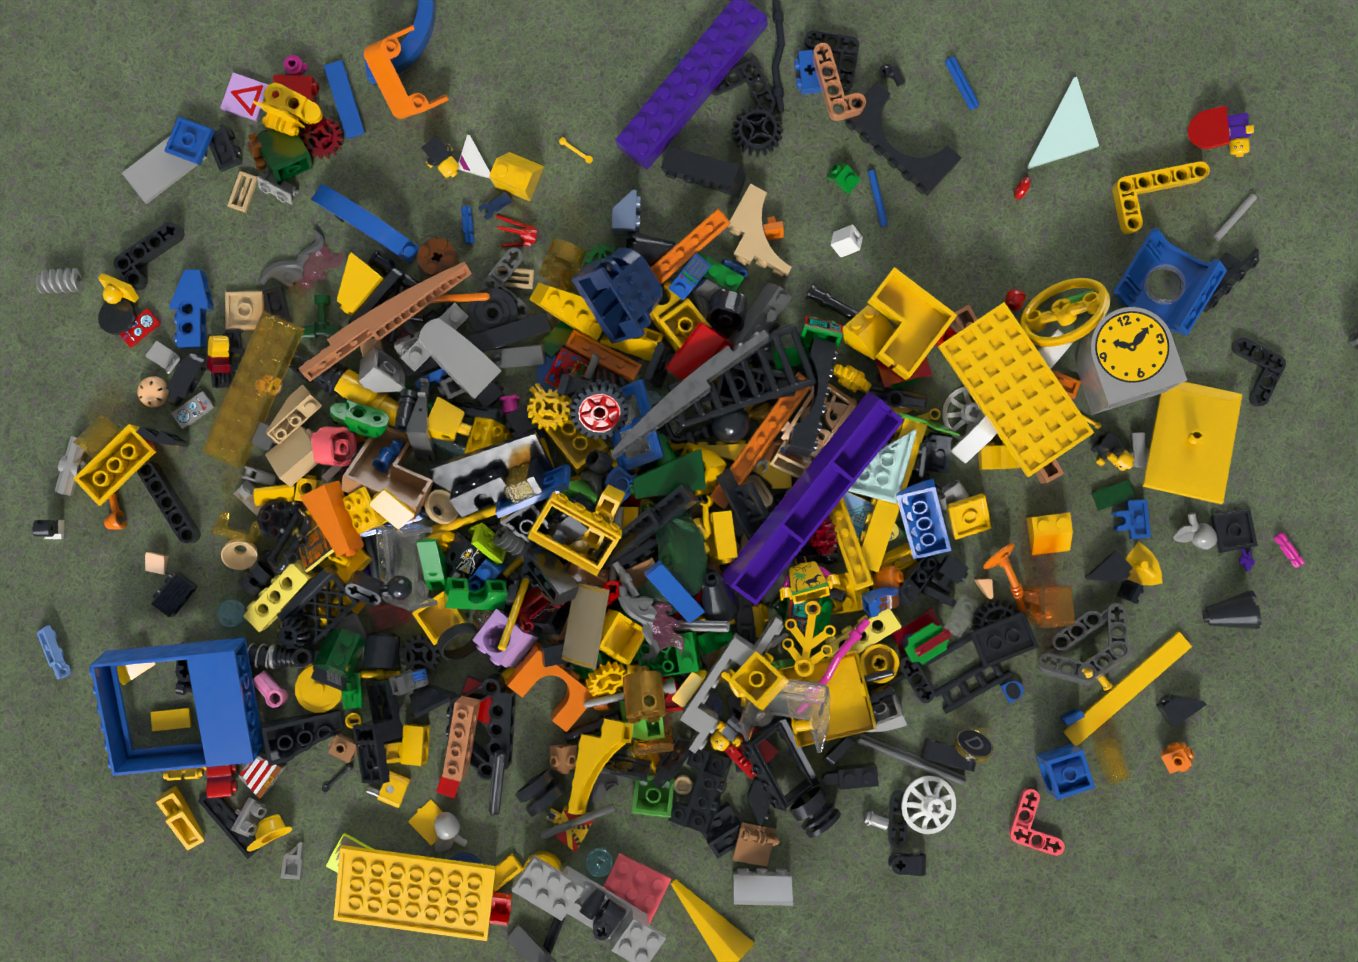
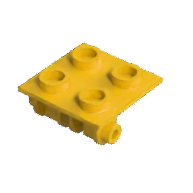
M253 101L254 104L267 113L266 117L262 119L265 127L290 136L298 135L299 126L305 127L299 122L298 117L289 114V110L278 106V109L273 108V105L266 101L261 103Z

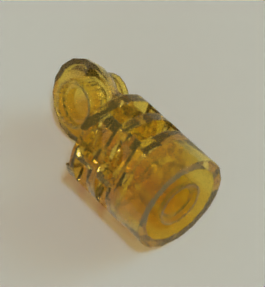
M553 238L541 266L540 276L558 284V289L567 291L568 288H573L574 283L571 278L579 272L586 251L570 242Z

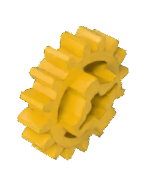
M836 364L834 366L833 375L838 378V383L855 393L858 389L861 392L867 393L871 388V383L864 379L865 374L850 365L843 367Z
M542 389L541 395L534 393V399L530 398V405L527 407V411H529L528 418H533L532 424L538 423V429L544 426L546 431L549 430V427H552L555 431L557 425L563 427V421L567 422L568 415L570 414L569 402H564L566 396L559 397L557 391L555 394L552 393V389H549L548 393H545ZM537 405H538V408H539L538 413L536 412V406H537ZM559 407H561L562 410L561 415H559Z
M607 662L606 665L600 664L598 669H593L594 673L588 674L589 678L586 679V686L593 697L596 695L597 697H602V695L607 696L615 694L616 691H622L620 687H623V677L628 673L622 664L618 665L617 662H614L611 665L610 662Z

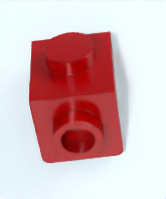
M493 892L489 918L490 924L508 925L511 915L512 894Z

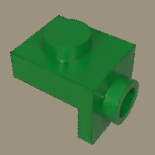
M844 163L833 165L826 176L829 180H833L846 194H850L861 180L848 164Z

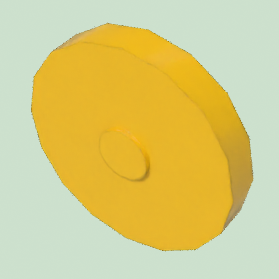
M313 666L305 669L298 676L295 684V695L299 704L306 710L314 713L326 712L335 708L342 699L341 690L311 679L314 671Z

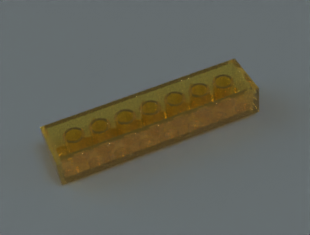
M262 311L202 453L234 468H244L254 447V444L251 443L259 423H264L305 328L271 312Z

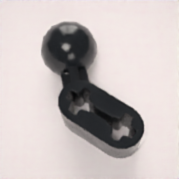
M356 571L352 573L345 591L351 597L369 605H378L384 596L390 595L397 600L408 598L412 593V583L407 577L398 575L385 585L379 579Z

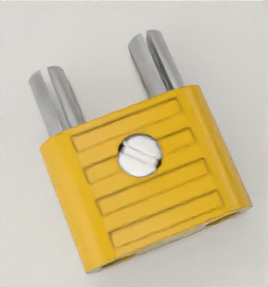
M390 771V782L384 783L381 790L369 786L366 792L378 797L377 800L399 808L411 779Z

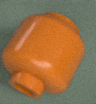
M895 566L880 568L879 572L873 575V582L877 589L883 587L899 588L901 582L904 581L903 573Z

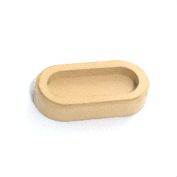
M748 476L744 483L752 480L766 509H769L772 506L773 497L759 476Z

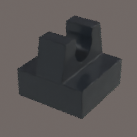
M1126 579L1123 581L1116 596L1138 604V597L1140 593L1143 594L1144 586Z

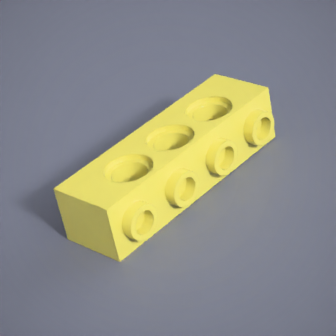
M297 560L294 564H289L281 575L278 574L271 580L272 585L269 588L266 587L259 593L258 596L260 598L247 606L246 609L248 611L243 617L258 632L267 629L278 618L277 614L316 575L311 570L305 572L301 560ZM289 578H291L293 585L289 583ZM276 591L280 593V598L277 596Z
M892 609L880 611L878 616L872 618L865 615L857 620L858 624L851 627V625H848L841 630L842 633L837 637L832 636L825 640V643L833 648V653L828 657H833L840 649L839 643L842 640H847L848 634L853 628L856 629L864 618L871 622L864 630L867 635L858 642L855 641L847 653L857 651L859 654L902 627L901 623ZM875 620H880L883 622V626L876 629L872 626V623ZM824 647L826 654H829L831 652L830 648Z

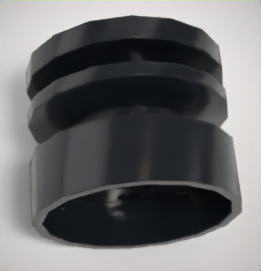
M822 786L814 787L807 792L811 798L808 802L805 803L800 797L789 808L796 821L804 820L801 827L803 830H806L809 838L816 837L827 831L841 816V812L835 809L836 806L833 802L825 804L829 796Z

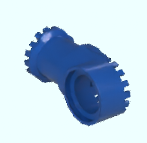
M395 438L390 448L382 447L379 451L380 455L372 462L373 467L376 470L378 469V471L387 472L389 464L398 457L406 443Z

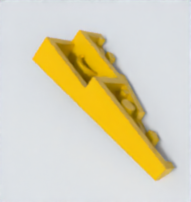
M677 879L671 882L673 889L717 961H740L754 946L753 940L744 935L738 928L728 922Z

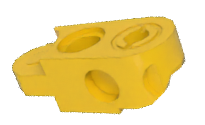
M272 83L266 87L264 98L266 102L273 105V108L283 107L290 111L289 114L298 117L300 121L307 124L318 123L322 119L323 114L319 105L279 83ZM274 92L279 93L277 98H273L272 95ZM299 102V106L296 109H292L293 104Z

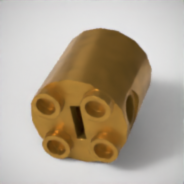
M646 666L636 667L633 669L634 673L623 677L626 718L631 724L647 719L651 723L658 722L660 717L666 714L662 673L649 671V667Z

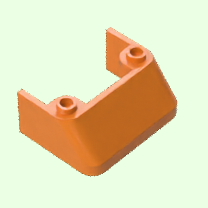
M414 25L368 45L364 50V58L392 114L399 119L422 113L448 101L447 94L430 102L421 93H414L408 96L390 59L398 56L401 51V45L397 37L415 30Z

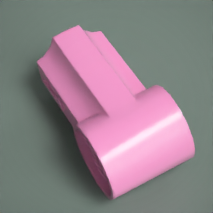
M266 670L253 679L254 686L265 697L268 706L274 708L287 703L289 699L287 691L281 689ZM276 693L280 696L279 703L275 700Z

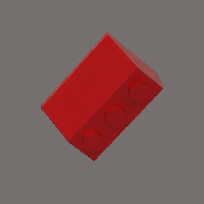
M700 321L665 368L679 379H686L727 346L732 349L734 344L721 332Z

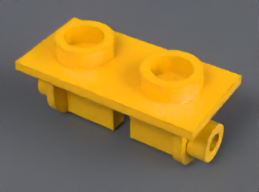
M206 767L164 771L163 778L168 781L181 780L183 773H185V779H199L201 776H204Z

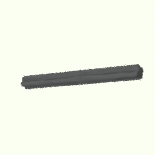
M861 733L858 737L857 743L957 785L963 786L966 782V776L866 734Z

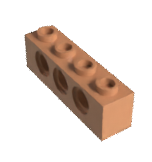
M461 696L454 704L442 775L444 778L462 781L468 774L481 700Z

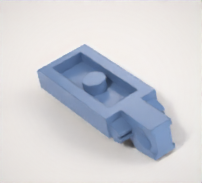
M50 625L37 631V636L48 664L53 668L57 680L71 675L70 667L65 664L63 659V650L58 647L56 632L51 629Z

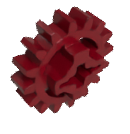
M322 116L321 121L318 123L309 124V127H304L303 129L306 132L300 135L305 139L302 142L306 146L307 151L311 152L310 155L314 158L318 155V158L321 160L324 155L330 159L331 153L336 156L335 150H341L342 148L339 143L344 142L340 137L343 135V132L338 130L340 128L337 123L334 124L331 118L327 121L324 116ZM328 128L332 129L334 135L328 133ZM311 141L314 142V143H316L315 146H316L317 148H314V147L312 146Z
M828 516L810 537V544L814 546L813 550H817V554L821 556L833 554L834 549H837L835 545L838 542L837 532H835L836 526L832 523V518Z

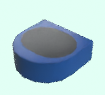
M1015 680L1000 685L1008 703L1018 700L1023 695V686Z

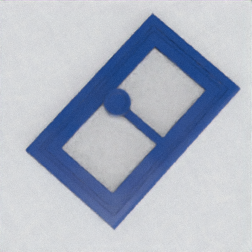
M642 379L621 387L628 401L629 414L624 428H620L618 434L614 432V436L611 437L613 448L651 410ZM657 430L617 457L618 466L627 472L664 458Z

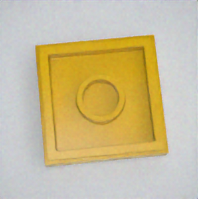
M983 493L946 505L955 540L992 528L986 497Z

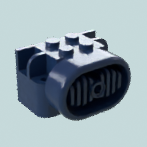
M619 248L608 257L588 263L571 278L611 344L643 336L645 333L642 329L648 327L651 323L649 314L660 304L663 298L662 287L649 264L640 253L630 248Z

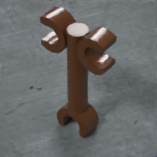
M257 133L248 135L250 142H247L256 168L260 171L265 169L264 160L260 156V147L262 145L258 140Z

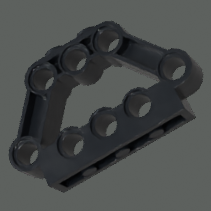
M497 673L489 675L482 684L469 692L458 694L451 701L447 709L449 725L446 728V737L449 740L454 704L461 696L481 701L490 696L493 697V703L488 710L492 722L487 729L491 737L486 747L487 751L474 741L470 765L477 771L478 776L484 780L492 779L496 750L502 749L506 753L505 769H508L512 764L516 692L511 688H506L505 679ZM490 682H494L497 689L492 688ZM496 705L501 706L503 712L498 711ZM495 724L500 725L502 731L496 729ZM494 743L499 744L501 749H497ZM485 765L491 766L492 770H488Z

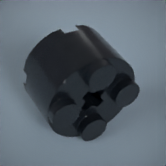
M719 289L710 299L706 321L712 325L713 329L722 334H732V331L738 330L737 332L741 331L744 327L748 309L746 296L733 291H727L726 289Z

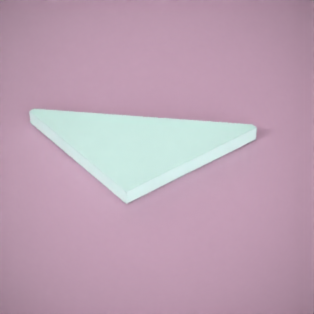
M1077 77L1072 79L1027 166L1028 169L1099 146Z
M913 430L881 449L848 491L897 504L896 494L901 491L917 431Z

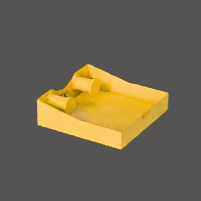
M857 651L846 653L843 656L832 678L818 694V699L813 705L810 704L802 715L798 714L795 710L803 702L808 691L811 692L824 676L833 657L821 659L814 664L813 673L807 677L798 675L794 666L779 669L789 680L783 691L790 708L792 729L797 747L877 729ZM806 663L801 664V668L807 670L808 665Z

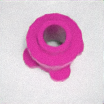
M290 55L284 60L285 72L288 75L302 76L303 72L308 69L307 64L303 63L296 55Z
M518 395L499 397V401L503 405L502 413L507 415L518 409L517 400H520V397Z

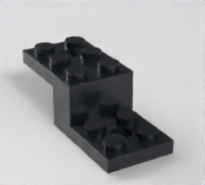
M389 679L366 682L372 720L352 725L362 783L384 784L390 782V771L387 766L386 749L383 742L403 737V725L399 714L400 707L397 702V696L393 695Z

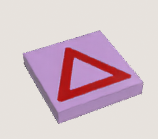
M232 73L220 108L258 122L262 109L254 104L253 101L259 103L265 101L264 91L268 84Z

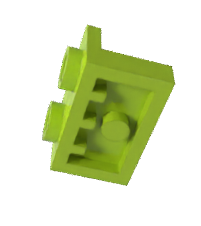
M483 523L470 527L468 532L473 535L471 544L497 565L503 563L506 551L493 543L495 533Z

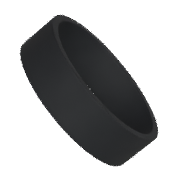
M460 623L443 632L437 641V647L442 657L446 660H458L473 653L478 645L473 641L478 633L476 626L471 623ZM465 633H474V636L466 645L454 650H444L445 646L453 638Z

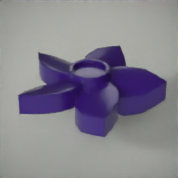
M1243 548L1241 549L1243 557H1240L1238 560L1243 564L1246 571H1250L1251 565L1255 564L1254 559L1251 558L1252 550L1246 552Z

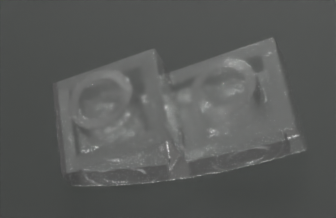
M962 593L943 627L949 629L951 633L960 638L980 603Z

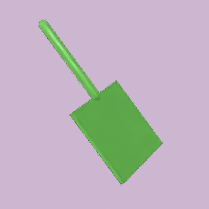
M902 413L897 414L902 418L924 423L935 430L960 436L959 433L941 423Z

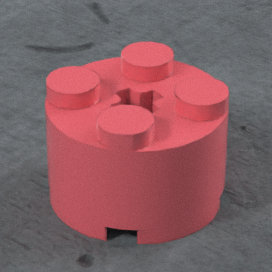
M324 426L311 436L313 459L316 463L343 467L352 462L353 459L351 457L357 451V441L354 433H350L348 428Z

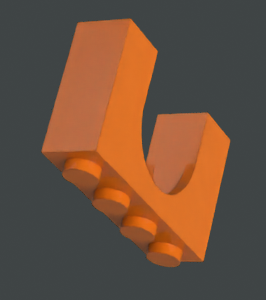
M536 645L506 679L507 686L523 698L530 688L542 677L552 675L563 679L567 684L566 694L551 712L550 717L554 723L567 732L587 709L583 705L584 701L596 698L597 696H592L586 686L587 682H582L580 675L574 670H567L565 663L544 667L542 650Z

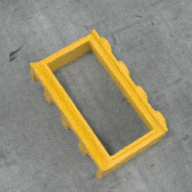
M553 491L529 530L527 538L589 573L598 576L602 566L619 539H621L622 530L617 524L613 522L608 523L603 520L601 515L585 510L586 508L582 504L573 503L564 494ZM552 506L612 539L597 564L587 559L584 554H578L571 550L568 545H562L553 540L550 535H544L537 531Z

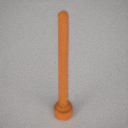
M488 293L442 295L432 303L486 301L490 299V295Z

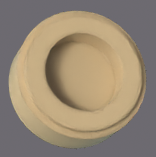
M679 775L675 778L674 790L678 794L686 795L692 790L693 783L689 776Z

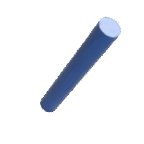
M875 170L868 171V176L880 226H888Z

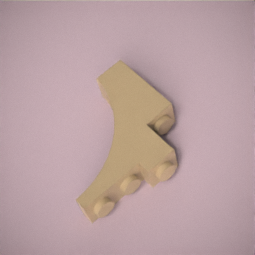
M750 184L730 220L731 224L728 226L732 234L738 237L740 234L743 235L733 256L736 257V262L744 266L746 263L750 265L753 259L757 260V265L763 268L768 266L773 269L772 272L775 275L787 277L792 267L774 253L765 237L762 226V207L767 192Z

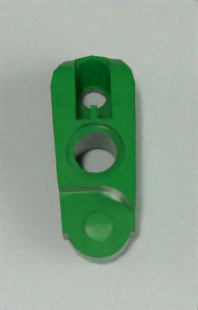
M349 400L346 403H335L330 408V417L333 421L343 424L349 431L362 436L366 435L371 438H377L388 428L389 417L382 410Z

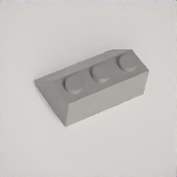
M737 868V871H733V903L739 905L793 906L791 872H787V869L782 868L776 869V872H768L766 868H757L756 871H749L748 868Z

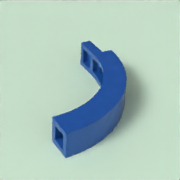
M418 0L416 18L413 24L415 30L410 31L400 43L401 51L399 55L390 59L397 75L412 65L426 48L436 19L435 0ZM365 60L367 79L371 84L377 83Z
M320 184L311 198L313 202L362 231L409 264L418 253L419 247L408 240L407 237L329 187Z

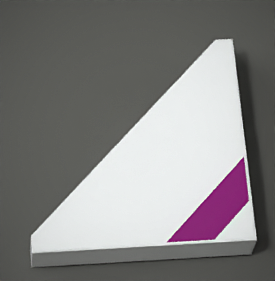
M467 135L458 163L460 166L458 170L490 179L489 169L471 136Z

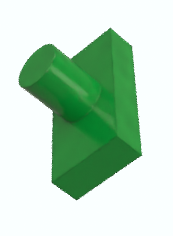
M729 626L728 632L708 631L697 636L703 655L726 646L732 640L733 631L731 626Z

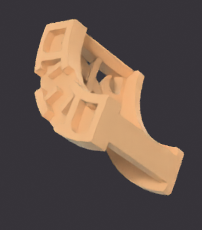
M828 383V386H830V392L833 395L830 402H826L827 397L824 399V404H826L824 418L826 425L831 431L821 429L820 433H817V435L823 436V440L819 439V436L816 438L818 440L817 449L810 454L814 459L857 406L858 400L852 399L830 383ZM814 385L809 389L811 391L791 423L787 421L781 432L784 433L781 437L782 440H785V438L789 439L791 430L799 424L796 423L799 417L802 421L807 416L811 406L807 408L806 406L811 399L813 402ZM836 396L844 402H846L848 405L843 403H836ZM831 411H833L831 416L835 415L837 417L835 421L830 419Z

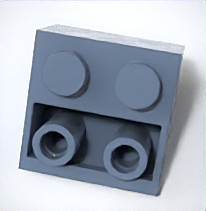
M632 190L613 208L612 231L614 236H629V232L637 233V231H640L641 220L637 212H641V196H637V190Z

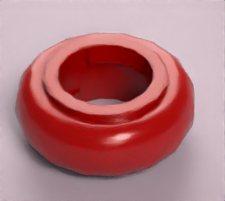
M1024 177L1020 180L1014 191L1015 199L1020 200L1025 196L1031 185L1030 178Z

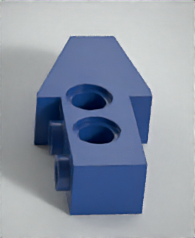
M184 270L169 305V309L177 311V314L174 316L175 324L177 325V333L174 336L177 347L182 349L206 348V311L213 310L206 273L201 270ZM192 305L193 310L188 314L187 308ZM192 324L193 330L188 333L187 327Z

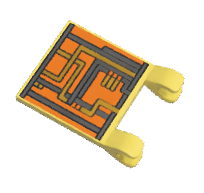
M318 525L306 535L308 538L307 545L299 547L305 572L312 570L334 552ZM298 527L293 530L292 535L299 532Z

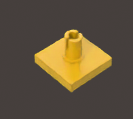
M363 548L357 550V554L347 557L346 554L337 556L333 552L323 564L325 567L334 564L339 569L336 573L347 585L352 573L356 571L362 572L372 561V558Z

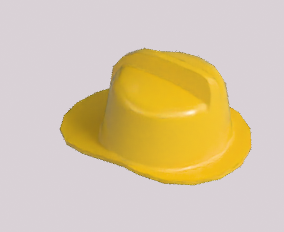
M279 814L264 818L257 824L256 840L247 847V851L256 850L272 840L291 832L292 827H286Z

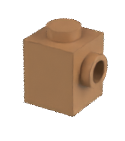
M340 733L333 736L328 746L331 747L328 752L329 754L347 763L354 759L357 753L355 739Z

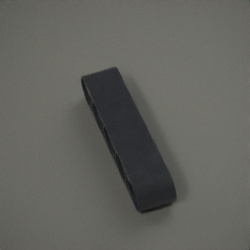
M146 461L137 470V474L180 542H197L201 537L200 530L157 463ZM150 465L152 471L148 475L146 469ZM159 481L162 484V488L160 491H158L156 488V485ZM168 498L172 500L170 507L166 504ZM178 514L182 516L180 524L176 520ZM189 530L192 532V538L190 540L187 538V532Z

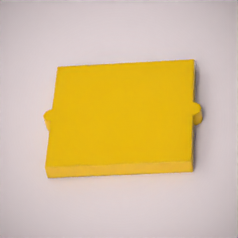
M430 799L421 809L417 810L418 812L408 822L432 846L438 837L435 831L434 820L443 811Z

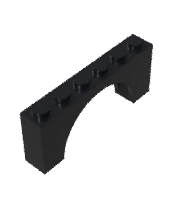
M876 81L863 95L866 99L863 112L858 116L844 119L846 121L845 125L851 131L855 130L859 133V138L864 143L872 145L874 152L879 156L885 157L887 163L892 168H897L906 181H911L916 185L915 188L919 193L928 196L954 169L962 157L948 145L940 152L926 157L908 156L892 147L884 136L881 127V112L891 94ZM857 102L854 107L859 108L861 105Z

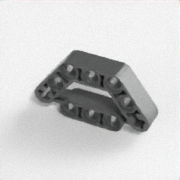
M1113 603L1101 614L1097 611H1089L1056 634L1052 642L1053 648L1047 653L1042 654L1039 658L1040 671L1044 674L1075 683L1091 685L1122 663L1128 653L1125 607L1120 603ZM1114 611H1118V622H1115ZM1090 618H1094L1098 621V623L1096 625H1091L1087 622V620ZM1107 623L1108 646L1085 663L1062 657V655L1071 651ZM1078 629L1083 634L1081 636H1074L1072 631ZM1119 629L1123 635L1115 636L1112 631ZM1062 640L1065 641L1067 645L1063 648H1060L1056 645V643ZM1120 648L1124 651V654L1116 655L1113 650ZM1100 659L1106 660L1108 665L1101 667L1097 661ZM1047 660L1051 661L1048 667L1045 666ZM1069 665L1073 670L1070 673H1065L1062 667ZM1089 671L1093 676L1091 678H1084L1081 673Z

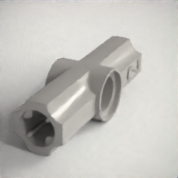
M74 436L70 437L66 454L59 461L58 470L60 474L55 492L73 496L77 484L73 478L85 465L84 457L89 444L88 440Z

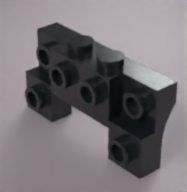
M698 749L696 753L691 752L687 765L700 769L689 805L678 801L674 802L671 817L668 821L704 834H709L715 813L719 811L721 806V794L725 792L727 787L726 779L732 759L706 749Z

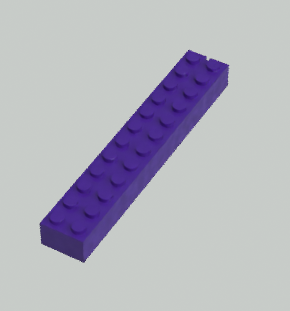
M867 392L740 551L738 557L733 560L721 575L724 581L757 605L904 420L880 398Z

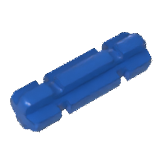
M470 206L461 207V215L463 216L465 244H472L475 242L473 217L471 216L472 208Z

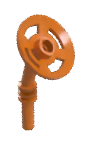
M1010 543L994 554L983 565V568L990 569L997 565L1001 568L1004 567L1011 583L1010 589L1012 597L1015 598L1017 608L1027 614L1022 597L1024 595L1022 585L1018 582L1008 558L1015 546L1014 543Z

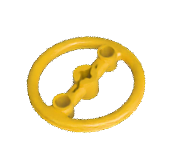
M1075 278L1059 282L1046 288L1030 301L1022 313L1020 326L1031 342L1037 346L1056 347L1074 342L1090 333L1105 317L1110 306L1109 293L1103 284L1089 278ZM1088 288L1096 291L1086 294L1082 301L1071 304L1069 299L1063 298L1054 302L1050 311L1041 313L1039 310H1036L1047 299L1065 290ZM1086 311L1089 314H1094L1079 328L1060 336L1041 337L1031 332V330L1034 332L1041 331L1047 323L1058 321L1061 326L1070 325L1077 319V314Z

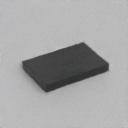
M1023 610L969 632L984 669L1039 647Z

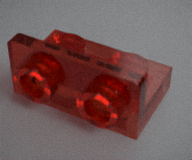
M391 599V604L384 605L383 602H380L378 605H372V609L367 611L371 613L375 631L412 622L413 617L408 599Z

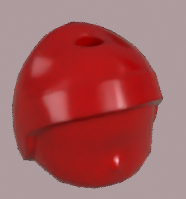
M1012 289L1005 297V304L1011 310H1020L1026 300V295L1020 290Z

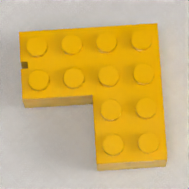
M894 267L867 301V303L898 325L875 357L888 367L893 365L892 370L907 380L953 322L957 314Z

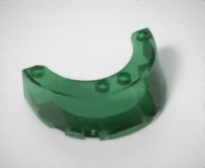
M655 497L642 498L639 514H642L648 508H653L663 499ZM685 511L657 531L655 536L659 549L658 561H661L695 599L702 587V579L707 572L708 555L705 553V539L700 527H697L692 520L693 517ZM650 580L642 587L636 589L639 593L637 597L646 596L654 599L652 604L658 610L656 617L678 613L675 607ZM619 599L609 606L611 609L625 612Z

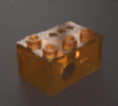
M1051 583L1025 586L1022 597L1027 605V616L1030 625L1041 628L1075 626L1072 589L1070 585Z

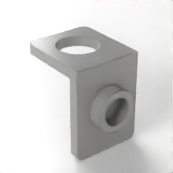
M155 341L146 353L147 358L163 367L168 374L171 373L180 361V356L158 341Z

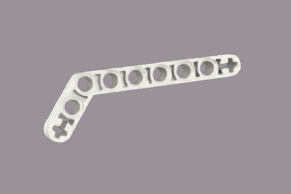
M1057 329L1050 337L1060 336L1064 333ZM1073 342L1056 347H1041L1038 352L1051 369ZM985 415L951 449V452L964 463H967L997 434Z

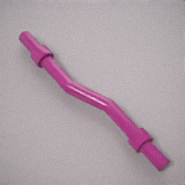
M864 618L856 629L853 628L848 634V639L834 655L824 676L811 692L808 691L803 702L795 710L798 714L802 715L810 704L813 705L818 699V694L832 678L843 656L855 641L858 642L860 640L861 634L871 623L867 618Z

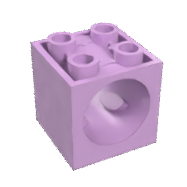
M496 609L474 637L473 641L478 644L476 646L478 650L491 656L490 660L498 666L501 664L506 668L508 666L516 668L539 637L531 630L528 633L523 632L521 626L515 622L510 643L505 651H501L498 649L499 640L504 632L510 613Z

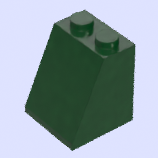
M274 129L258 133L257 137L262 145L260 150L278 184L313 168L310 154L299 135L290 136Z
M344 628L331 629L313 665L350 680L365 647L362 636Z

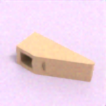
M302 384L287 398L265 433L280 445L322 406L321 403Z

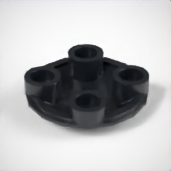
M272 500L260 508L257 523L264 535L270 538H280L293 515L289 511V506L284 501Z

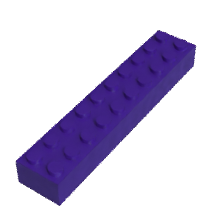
M731 0L615 139L618 148L644 169L648 170L711 95L712 91L721 83V80L725 78L729 70L736 65L768 26L767 15L746 0Z

